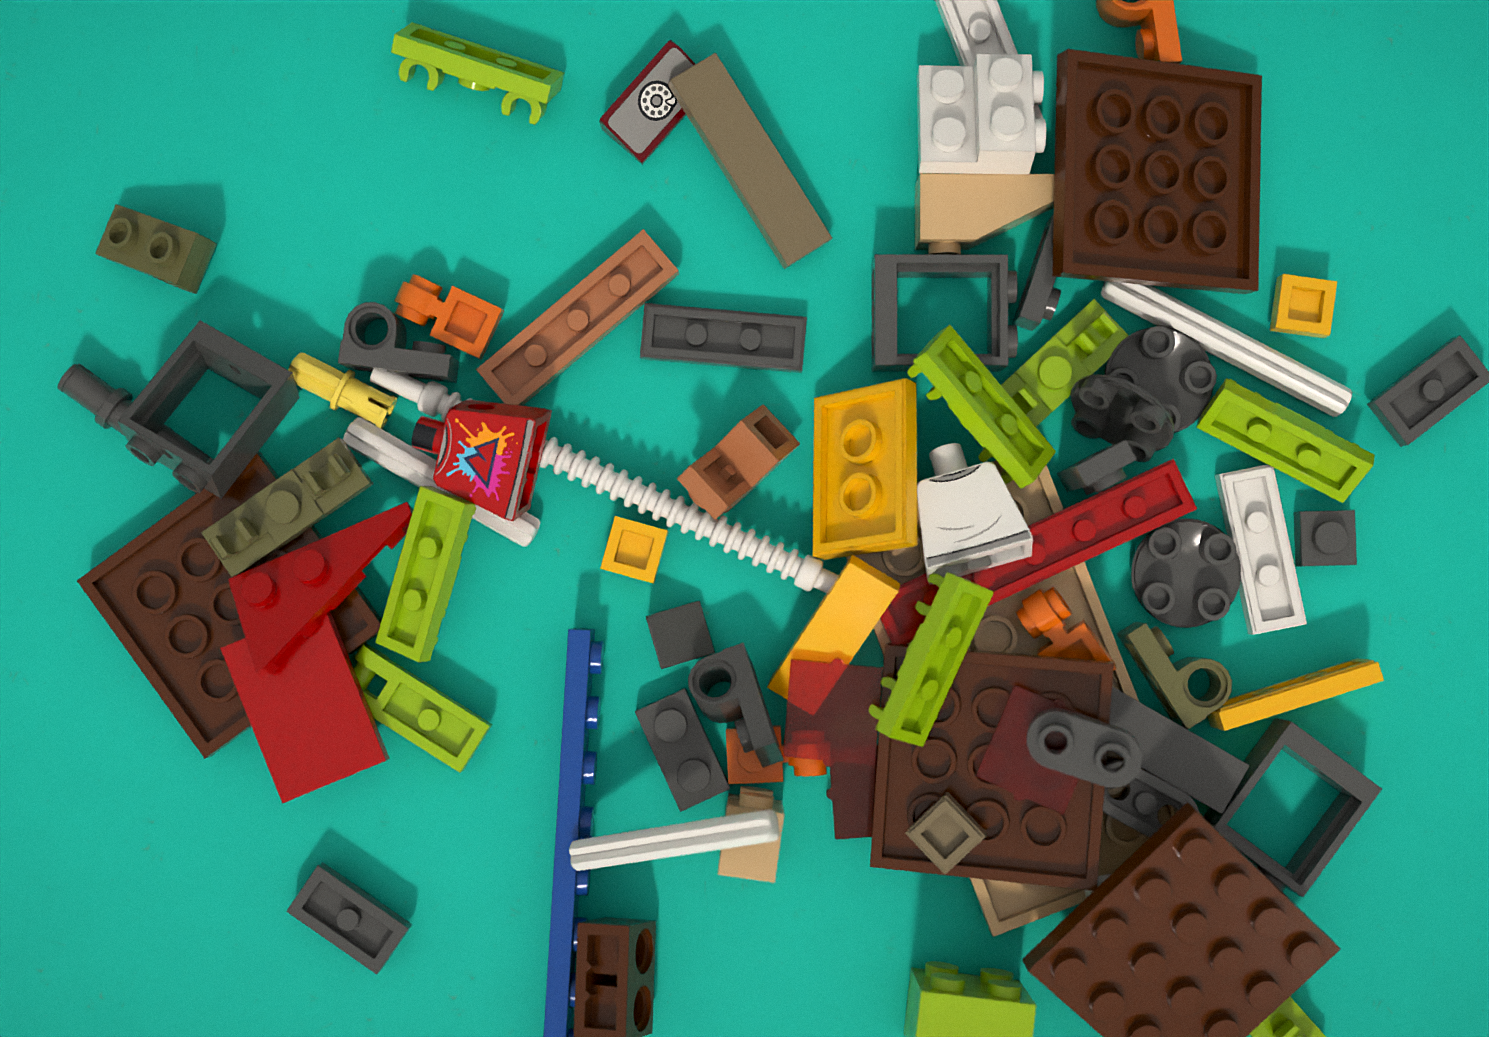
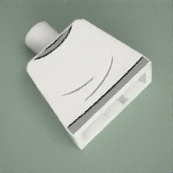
M958 443L945 444L932 450L929 453L935 477L924 479L917 483V498L927 580L930 574H939L945 577L946 572L960 577L1031 557L1033 545L1031 532L996 466L992 462H984L968 467L962 447Z

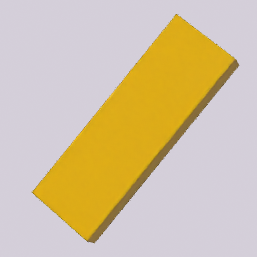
M852 555L770 678L767 688L810 714L815 715L898 593L900 583Z
M1356 658L1229 698L1219 709L1207 717L1210 727L1226 731L1384 681L1378 662L1370 659Z

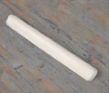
M1105 281L1102 287L1101 295L1104 299L1157 326L1179 330L1195 339L1205 351L1332 417H1337L1343 413L1351 401L1353 393L1350 388L1151 285Z

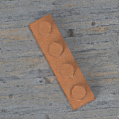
M643 229L476 370L505 404L523 406L677 277L679 270Z

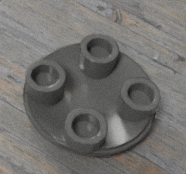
M1164 326L1145 328L1126 337L1112 352L1104 375L1129 381L1155 397L1169 413L1174 424V433L1189 427L1201 416L1210 401L1217 378L1215 368L1211 365L1206 352L1195 339L1177 329Z
M1088 375L1079 379L1071 390V402L1076 412L1071 420L1073 428L1084 437L1090 439L1100 437L1110 444L1127 440L1137 458L1135 461H1149L1154 452L1168 446L1174 436V424L1164 406L1150 393L1129 381L1109 375Z
M1175 519L1153 529L1140 542L1132 560L1131 582L1138 601L1151 616L1175 627H1197L1223 618L1228 613L1230 605L1237 595L1241 581V564L1238 553H1236V545L1233 539L1224 534L1220 529L1197 519Z

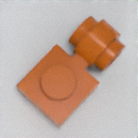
M412 274L409 283L403 281L394 300L398 303L395 314L422 327H425L429 318L433 320L437 318L429 334L431 337L482 360L504 314V310L454 286L451 287L443 303V300L439 298L443 288L415 274Z
M1055 587L1050 588L1046 592L1040 588L1022 600L1023 607L1017 610L1016 614L1027 632L1034 639L1043 634L1045 638L1049 637L1051 640L1037 650V655L1114 662L1084 619L1067 630L1065 619L1072 615V611ZM1114 662L1113 671L1117 669L1115 662Z
M774 725L773 728L784 760L762 767L754 750L747 753L744 752L736 727L726 728L728 784L783 782V763L785 762L794 767V776L826 775V764L832 763L831 741L825 740V730L806 729L792 731V741L782 744L781 725Z

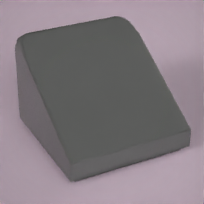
M700 600L646 616L661 669L715 653Z

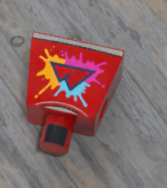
M464 400L449 408L445 422L421 416L413 430L412 447L438 455L433 476L434 483L437 486L506 520L515 521L530 509L552 411L545 408Z

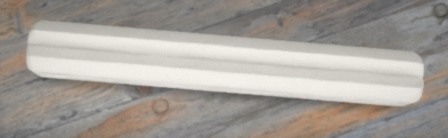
M357 417L348 426L343 440L349 448L419 488L420 486H432L455 495L434 483L433 476L437 460L363 418ZM475 505V514L472 516L476 521L522 547H527L533 541L541 524L538 518L527 512L515 521H509Z
M762 810L574 840L569 846L572 867L577 871L772 842L778 839L780 830L776 813L773 810Z

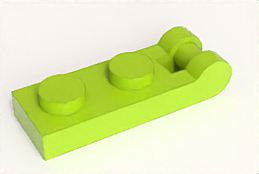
M362 644L354 657L358 661L354 671L373 718L459 773L464 771L493 724L401 667L379 650L368 644ZM375 674L388 681L378 697L367 689Z

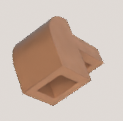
M763 404L743 418L713 449L692 463L677 480L688 490L693 502L700 508L705 509L716 520L748 495L800 443Z

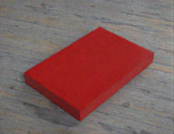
M331 611L323 616L318 628L307 639L301 634L274 662L279 669L272 676L265 679L255 672L245 638L220 648L282 804L390 759Z

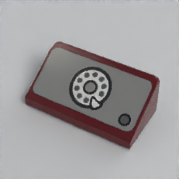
M669 40L599 120L602 130L642 165L686 116V113L668 87L670 79L696 64L672 40Z

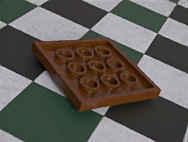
M1067 49L1058 54L1052 276L1249 294L1258 291L1262 75Z
M257 452L222 499L203 489L201 493H196L77 580L204 759L213 756L252 726L220 649L245 638L228 581L232 577L201 532L279 478L261 452ZM312 526L255 567L323 537L315 526ZM357 586L336 609L331 610L348 656L359 649L362 644H366L378 635L382 621L379 614Z
M885 644L883 677L898 680L897 674L905 659L909 644ZM968 649L923 747L889 738L879 732L870 867L1094 891L1098 886L1105 786L1046 768L1037 763L1027 747V730L1030 722L1037 714L1051 708L1064 709L1109 724L1114 662ZM883 685L881 707L885 708L892 692ZM1052 731L1046 735L1044 741L1050 749L1060 750L1065 747L1068 740L1062 732ZM1107 751L1101 757V762L1105 766L1107 763ZM948 792L987 834L947 874H944L905 832L939 798Z
M1187 802L1037 944L1022 961L1028 972L1102 1037H1247L1328 962L1340 948L1327 933Z

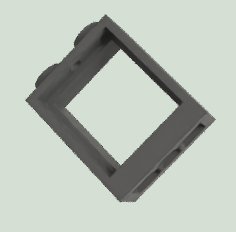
M1008 255L874 256L871 264V372H908V369L914 364L913 360L918 355L897 354V278H987V354L975 355L989 372H1001L1008 366V358L1016 357L1018 332L1016 325H1008V303H1016L1018 283L1016 270H1008Z
M200 320L120 417L118 423L128 441L126 448L137 459L150 466H154L158 461L173 470L172 475L175 479L191 491L201 493L203 489H206L222 499L300 397L292 372ZM208 369L261 399L210 465L156 434Z
M1275 718L1243 761L1250 766L1223 814L1209 808L1204 817L1282 892L1287 888L1297 895L1304 897L1382 788L1293 722ZM1281 749L1340 792L1285 868L1227 825Z

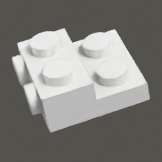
M976 54L974 66L919 65L917 73L919 173L1029 175L1035 153H1043L1046 144L1045 119H1035L1034 105H1041L1043 100L1044 74L1043 71H1032V54Z

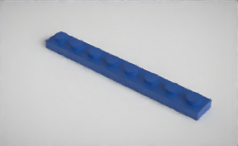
M568 629L543 1037H574V1029L571 1028L572 1007H575L578 922L587 921L585 917H578L579 895L588 896L591 869L577 871L572 867L569 846L574 840L592 838L594 807L585 806L586 784L595 785L597 751H588L589 729L599 728L601 699L600 696H591L592 675L602 674L604 642L595 641V629Z

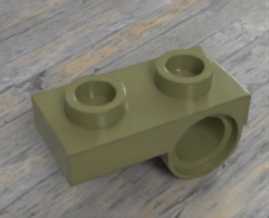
M115 204L95 254L185 291L197 294L217 244L196 232Z

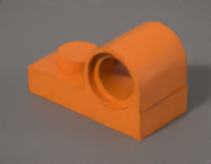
M1096 0L1098 13L1106 23L1114 27L1141 25V29L1137 30L1136 52L1139 59L1176 64L1182 62L1173 0H1138L1134 3H1128L1123 0Z

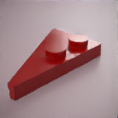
M408 502L228 579L256 673L264 679L272 676L279 669L274 662L301 634L307 639L318 628L323 616L327 612L336 609L366 577L362 570L385 546L392 550L406 535L413 513V508Z

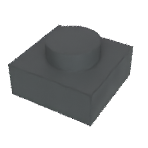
M1355 510L1294 512L1296 567L1357 565Z

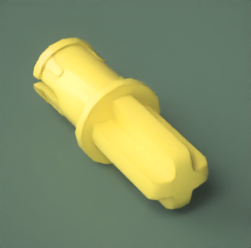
M299 353L292 360L288 371L292 372L297 386L329 401L331 409L336 411L341 407L375 424L380 429L386 425L388 421L386 416H391L397 403L396 397L389 396L356 379L354 371L349 369L346 373H343L306 353Z

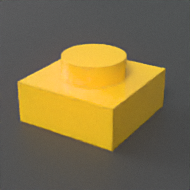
M1289 274L1278 276L1276 279L1270 331L1317 338L1330 336L1337 281Z
M615 516L600 569L654 584L669 531Z

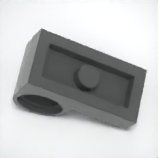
M376 302L362 303L354 307L347 316L343 339L340 343L338 363L348 369L372 372L374 368L387 370V372L404 374L413 378L457 383L459 361L453 356L445 354L446 346L413 341L412 350L406 349L407 331L403 321L382 304ZM376 319L386 320L388 332L385 339L376 345H368L365 340L367 326Z
M744 643L723 649L721 652L709 655L698 661L691 669L688 683L689 689L704 716L717 723L734 721L744 752L747 753L754 750L762 767L783 761L781 749L758 678ZM719 682L731 683L729 690L722 696H707L713 685Z

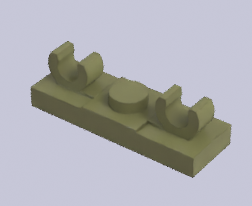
M338 437L201 533L230 576L234 577L261 563L372 486L373 482L344 440Z

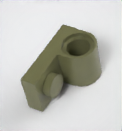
M1134 622L1116 633L1173 722L1188 730L1219 709L1228 700L1232 691V680L1228 670L1221 663L1207 658L1186 657L1172 664L1168 657L1173 655L1174 651L1168 639L1157 626L1150 629L1147 623ZM1201 668L1207 673L1210 683L1208 691L1202 697L1195 699L1189 692L1188 680L1195 670Z

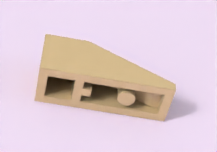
M920 173L915 184V250H928V255H961V250H969L1054 208L1055 174Z

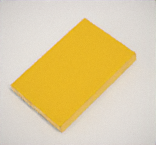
M903 378L814 398L813 557L828 560L917 546L916 383Z

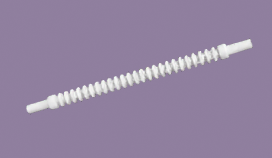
M375 368L370 376V382L417 403L420 412L431 417L441 414L442 422H445L449 408L462 402L460 393L454 392L449 395L448 388L435 381L425 384L408 375L387 372V370ZM552 437L549 441L545 440L540 462L541 468L552 465L554 466L553 472L556 475L565 471L568 473L567 479L569 481H574L576 478L582 479L581 485L584 488L593 484L596 486L595 491L597 494H602L604 491L610 492V499L612 501L621 497L624 499V506L627 508L632 504L638 505V512L640 514H644L646 510L653 512L652 519L655 521L659 520L660 517L666 518V525L668 527H672L677 523L681 525L680 531L683 534H686L688 530H692L695 532L696 540H701L704 536L710 539L709 545L711 547H714L717 543L724 545V553L736 550L739 560H743L748 556L752 558V565L754 567H757L760 563L767 565V573H772L774 569L779 570L782 580H786L790 576L795 579V586L808 592L816 588L827 593L838 577V574L823 568V561L807 555L803 559L798 556V549L786 552L783 542H779L774 546L769 543L770 537L768 535L758 539L755 537L756 531L754 529H750L748 533L743 532L740 522H736L734 526L728 525L727 517L724 515L720 519L715 520L707 511L705 513L698 510L699 506L695 503L691 506L685 505V498L683 496H679L676 500L670 497V490L665 489L662 493L656 491L657 486L655 483H650L648 487L642 485V477L640 476L631 480L628 478V471L625 469L620 473H616L612 463H608L606 467L600 465V458L597 456L592 460H588L584 450H580L575 454L572 452V445L569 443L560 447L556 437Z

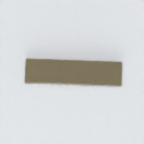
M712 54L670 79L668 87L784 269L788 268L829 242L832 236L717 54Z

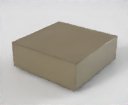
M946 792L906 830L905 834L944 874H947L986 837L987 832Z

